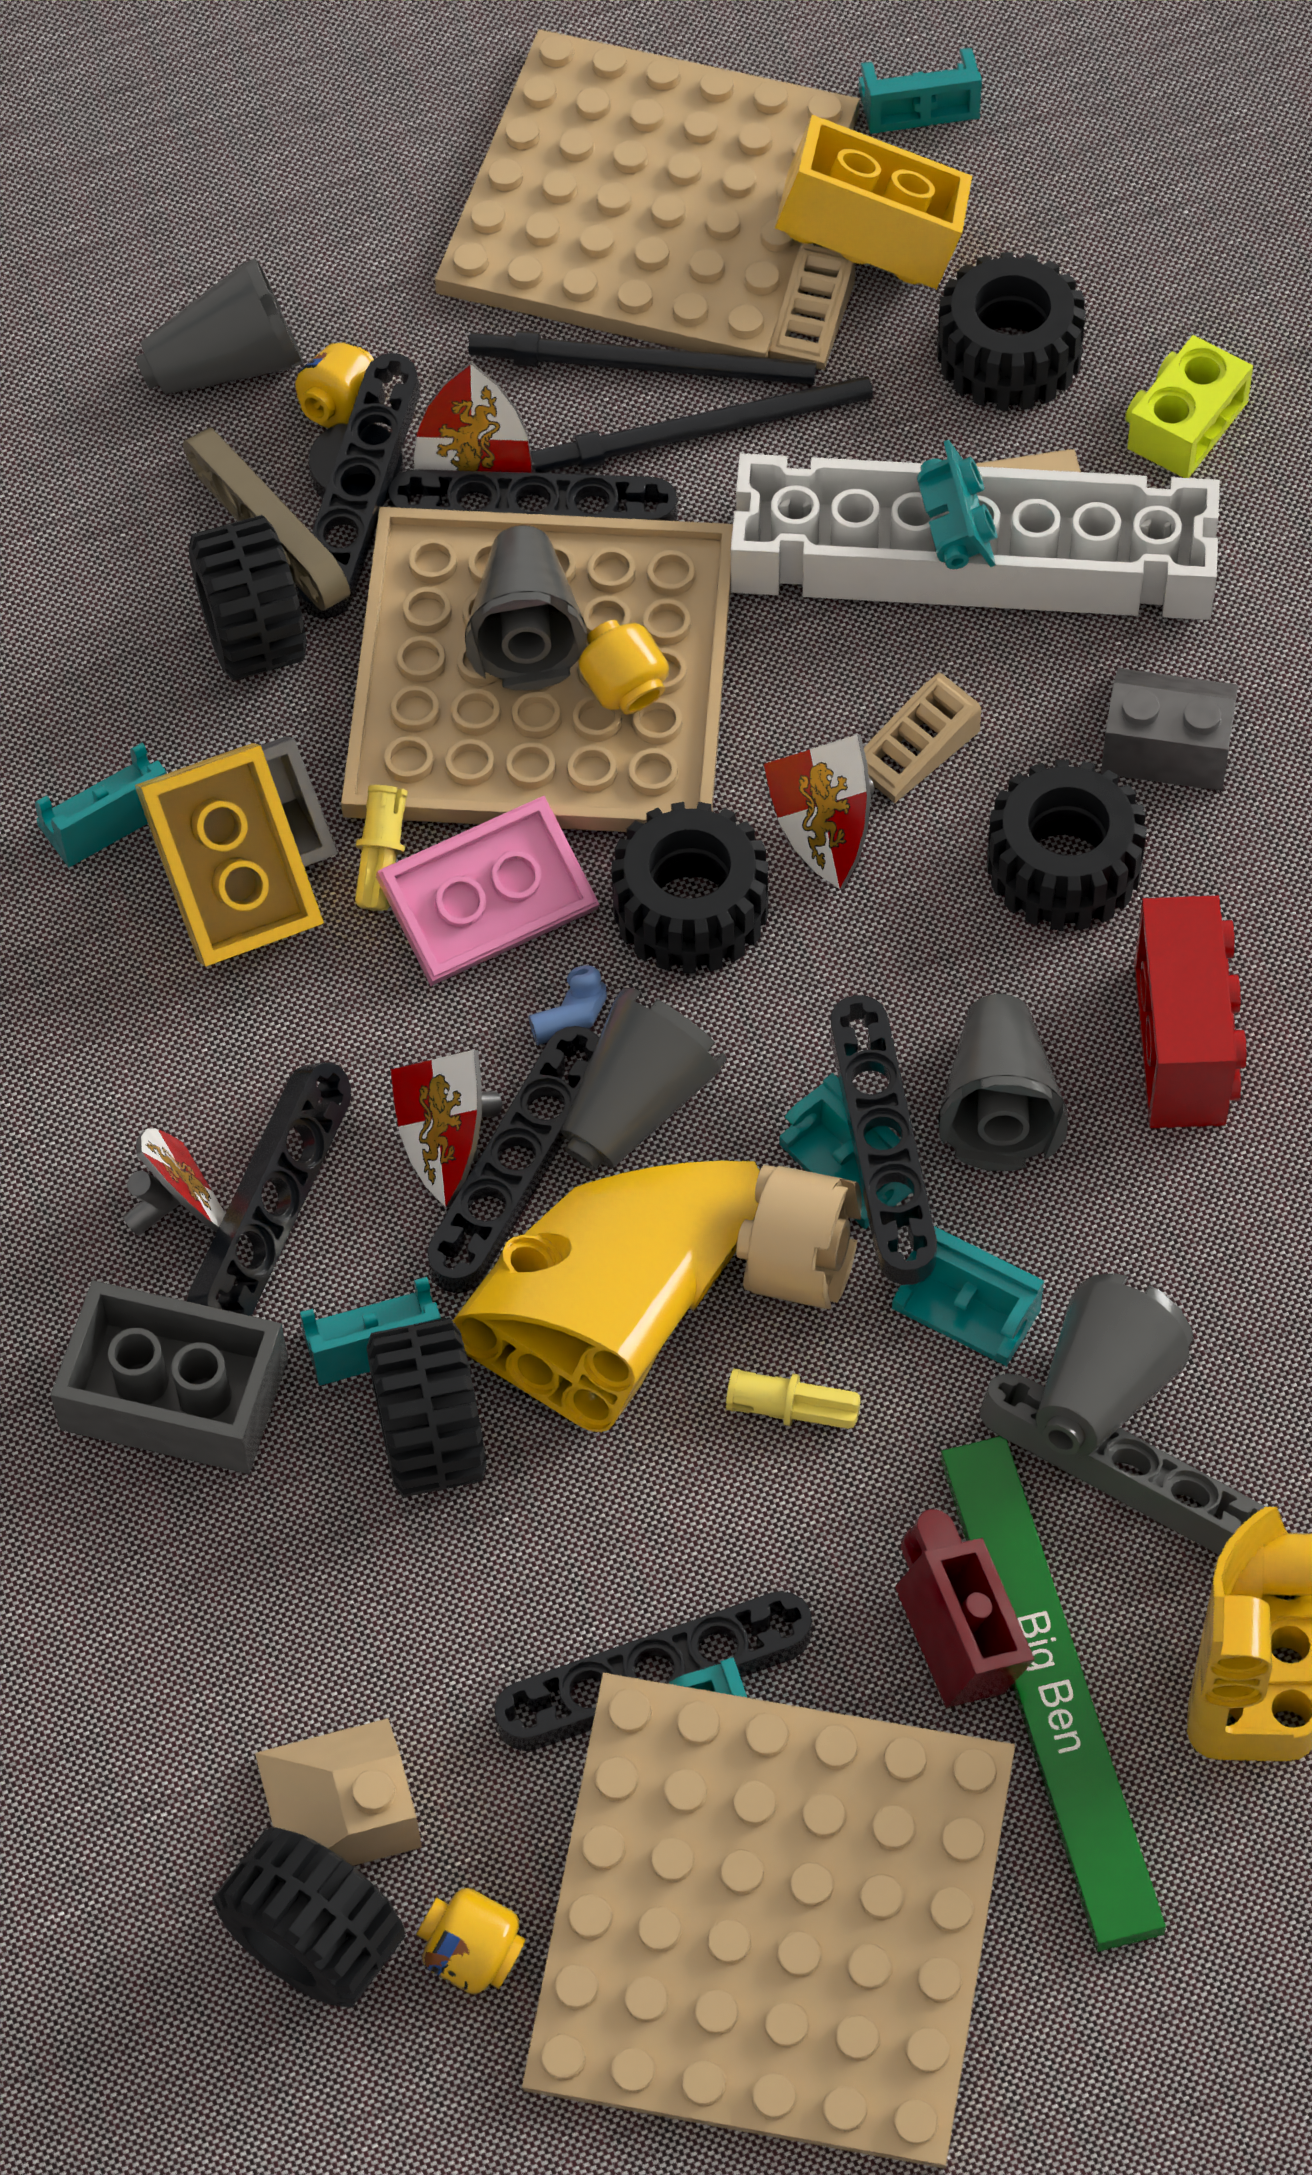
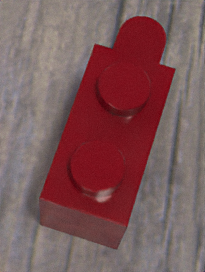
M937 1509L926 1510L918 1517L914 1526L902 1537L901 1551L909 1570L897 1583L895 1589L945 1708L1005 1694L1035 1660L983 1538L962 1542L954 1522L946 1513Z

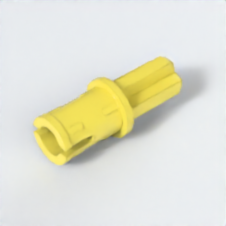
M369 785L362 839H357L355 846L362 850L355 901L360 908L383 911L387 910L390 904L376 878L378 870L396 863L397 855L404 854L405 846L400 844L403 812L408 791L405 789L397 790V787Z
M733 1368L728 1385L726 1410L755 1413L783 1419V1425L791 1426L794 1419L850 1429L855 1426L858 1420L860 1395L853 1391L801 1383L799 1374H792L791 1379L760 1375Z

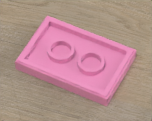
M545 796L539 797L380 869L376 874V878L430 986L596 911L600 905Z

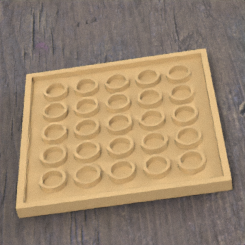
M538 29L436 274V294L687 351L769 358V348L800 246L805 244L792 239L786 232L775 228L788 170L811 115L853 130L859 115L860 98Z
M379 507L341 801L343 817L366 818L369 785L397 787V790L405 789L408 791L402 819L404 821L482 824L542 796H545L561 829L627 832V828L635 820L643 824L647 823V812L659 808L662 813L671 811V803L685 802V809H697L698 802L709 803L713 812L731 593V541L733 524ZM514 526H532L540 529L549 537L586 624L587 635L600 624L610 620H617L619 625L637 623L647 628L669 667L668 676L663 682L665 691L660 698L641 711L628 715L623 714L621 709L610 710L603 708L580 673L578 661L570 668L569 677L561 683L540 690H512L502 687V679L486 673L485 679L474 670L466 656L465 631L493 542L502 531Z
M603 1673L522 2084L523 2090L535 2094L946 2169L1015 1744Z

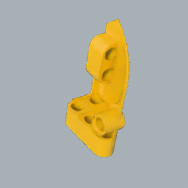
M704 1161L655 1166L616 1174L574 1187L525 1234L515 1236L506 1242L497 1263L452 1320L460 1330L466 1355L578 1426L593 1432L609 1430L643 1384L662 1346L687 1310L691 1309L694 1311L735 1254L738 1234L745 1219L754 1221L759 1204L755 1200V1188L760 1172L755 1161Z
M1264 1507L1244 1522L1226 1542L1217 1560L1188 1701L1187 1715L1189 1742L1197 1752L1207 1758L1216 1760L1292 1761L1301 1759L1312 1750V1534L1287 1533L1277 1507ZM1275 1595H1296L1299 1597L1296 1599L1285 1600L1280 1599ZM1276 1648H1290L1299 1653L1303 1660L1297 1663H1285L1275 1658L1272 1651ZM1281 1711L1295 1712L1303 1718L1306 1724L1296 1728L1286 1727L1279 1723L1273 1715ZM1230 1713L1231 1715H1233L1237 1722L1233 1725L1227 1726L1226 1724L1228 1720V1715Z

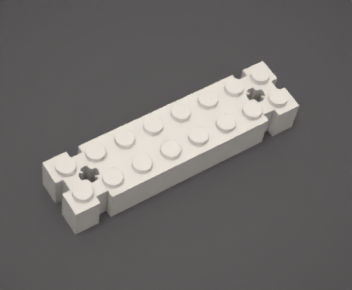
M740 453L736 488V511H734L731 541V593L779 596L780 583L803 585V597L1130 616L1139 615L1140 604L1163 605L1162 617L1211 620L1217 578L1218 538H1216L1219 517L1220 480L1171 477L1170 489L1147 488V476L978 467L985 488L984 491L977 493L979 504L986 506L997 531V539L990 541L996 565L990 567L983 556L977 554L969 558V563L960 569H949L945 563L937 558L929 525L930 521L949 514V511L932 518L926 513L917 482V476L921 471L920 467L923 463L811 457L810 469L787 468V456Z

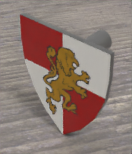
M470 362L448 379L428 404L417 430L414 470L532 473L528 433L517 408L498 383Z
M861 734L764 764L769 792L777 818L791 845L815 873L838 889H844L860 859L868 830L870 800L874 793V783L868 775V766Z
M478 1050L391 1069L397 1123L407 1155L425 1187L446 1208L451 1207L467 1179L472 1162L478 1161L477 1143L481 1117H496L502 1110V1099L497 1092L482 1091Z
M156 1128L145 1129L136 1140V1154L155 1177L144 1171H136L129 1177L127 1182L128 1191L142 1201L123 1215L128 1227L139 1236L179 1204H182L203 1224L217 1232L225 1212L184 1142Z

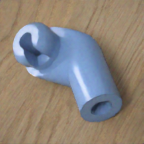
M589 965L574 968L567 976L570 989L567 991L562 1005L528 1016L532 1035L537 1046L548 1043L557 1031L565 1027L580 1026L590 1029L593 1026L607 998L606 984L601 982L599 970Z

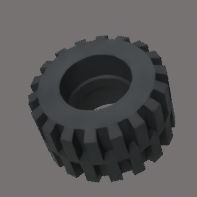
M1000 252V258L991 259L989 255L976 259L975 267L965 264L957 270V278L948 280L944 287V296L940 297L937 359L938 362H941V373L946 381L954 380L953 389L961 396L968 393L972 394V402L984 407L987 402L996 404V410L1009 411V405H1020L1021 410L1034 408V401L1041 400L1046 404L1056 399V390L1065 392L1072 384L1073 375H1078L1081 366L1086 316L1084 296L1082 291L1075 290L1076 281L1069 273L1059 275V265L1050 260L1042 264L1038 262L1037 255L1026 253L1024 258L1013 257V252ZM999 328H1017L1027 331L1029 333L1020 335H1007L998 333L993 330Z
M263 515L191 534L189 559L194 583L212 645L224 672L235 681L303 662L307 640L301 608L279 537L270 522Z
M1069 759L1055 760V767L1046 769L1043 763H1039L1030 767L1029 777L1026 778L1018 773L1010 779L1008 791L1000 790L995 799L994 811H991L987 853V872L992 875L991 886L996 896L1005 895L1004 906L1013 914L1021 909L1025 911L1026 922L1037 926L1040 920L1051 922L1050 930L1064 931V924L1075 923L1077 930L1090 928L1091 919L1097 918L1104 923L1114 917L1115 906L1124 909L1132 899V891L1137 890L1139 886L1147 827H1145L1146 815L1143 805L1135 804L1136 793L1129 784L1118 787L1119 776L1110 770L1099 774L1095 772V764L1082 761L1081 767L1069 766ZM1070 835L1087 841L1094 849L1079 855H1061L1045 849L1038 842L1051 836Z
M685 802L671 803V811L662 813L659 808L647 812V823L643 824L635 820L627 828V839H619L614 849L615 860L612 861L611 867L613 913L615 924H619L621 938L626 945L634 943L635 954L642 960L646 961L653 956L656 958V967L670 971L674 964L682 966L683 973L696 974V966L707 965L709 971L723 968V958L729 957L732 961H737L745 955V944L752 946L756 944L761 936V925H766L768 917V862H766V849L762 840H755V830L747 821L736 824V813L726 808L719 814L714 813L709 803L698 802L697 809H685ZM684 877L707 879L719 886L716 891L699 898H680L668 894L661 889L667 883Z
M448 1317L371 1333L367 1345V1355L384 1444L395 1488L404 1498L482 1482L487 1467L486 1454L473 1383L459 1328Z
M269 1827L263 1831L212 1898L215 1910L226 1929L257 1961L300 1992L320 2002L338 2007L351 2008L355 2005L406 1937L405 1928L393 1906L377 1887L356 1868L320 1843L302 1834L277 1827Z

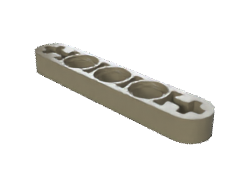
M208 427L183 441L185 455L196 476L237 521L263 515L270 522L281 542L293 582L320 610L324 611L350 596L351 592L347 579L332 554L214 429Z

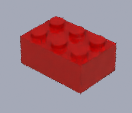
M1219 895L1142 898L1134 959V974L1149 1128L1226 1126L1230 1101L1240 1100V1069L1246 1067L1247 1059L1246 1037L1244 1030H1235L1234 1013L1240 1012L1241 1003L1240 981L1238 974L1229 975L1228 958L1234 957V926L1232 920H1222Z

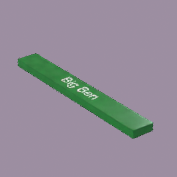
M999 1436L942 1450L941 1464L965 1539L970 1541L983 1538L1035 1658L1031 1665L1014 1682L1012 1687L1096 1951L1100 1952L1163 1936L1166 1925L1007 1439Z

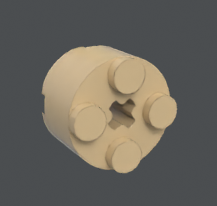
M763 1165L755 1188V1200L759 1203L754 1221L747 1219L743 1221L737 1240V1258L748 1260L744 1272V1289L757 1295L831 1309V1302L837 1303L844 1292L855 1257L858 1240L850 1239V1222L848 1217L861 1220L862 1197L859 1183L784 1166Z

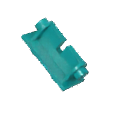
M948 439L943 441L948 458L945 460L935 458L925 461L921 465V471L917 476L918 486L920 487L928 516L932 518L949 511V514L929 522L937 558L945 563L949 569H960L969 563L970 557L981 554L988 565L993 567L996 563L990 541L997 539V531L988 509L984 504H979L977 493L985 489L983 479L973 458L962 459Z

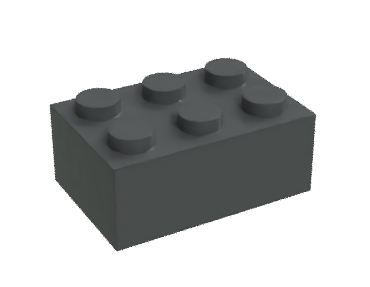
M92 1280L50 1394L60 1430L250 1474L288 1362L282 1323Z

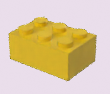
M811 115L788 170L775 228L786 232L792 239L805 244L815 243L839 252L844 258L853 263H868L892 272L906 283L914 285L923 284L937 289L962 235L972 175Z
M251 743L135 785L198 962L206 967L324 924L261 745Z

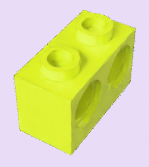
M1192 335L1179 353L1172 351L1166 356L1158 370L1156 381L1147 392L1140 390L1132 399L1125 416V421L1130 423L1127 449L1183 478H1189L1248 403L1253 365Z

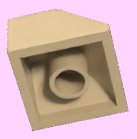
M388 1718L255 1753L273 1827L302 1834L333 1851L352 1866L422 1848L417 1816L400 1752Z

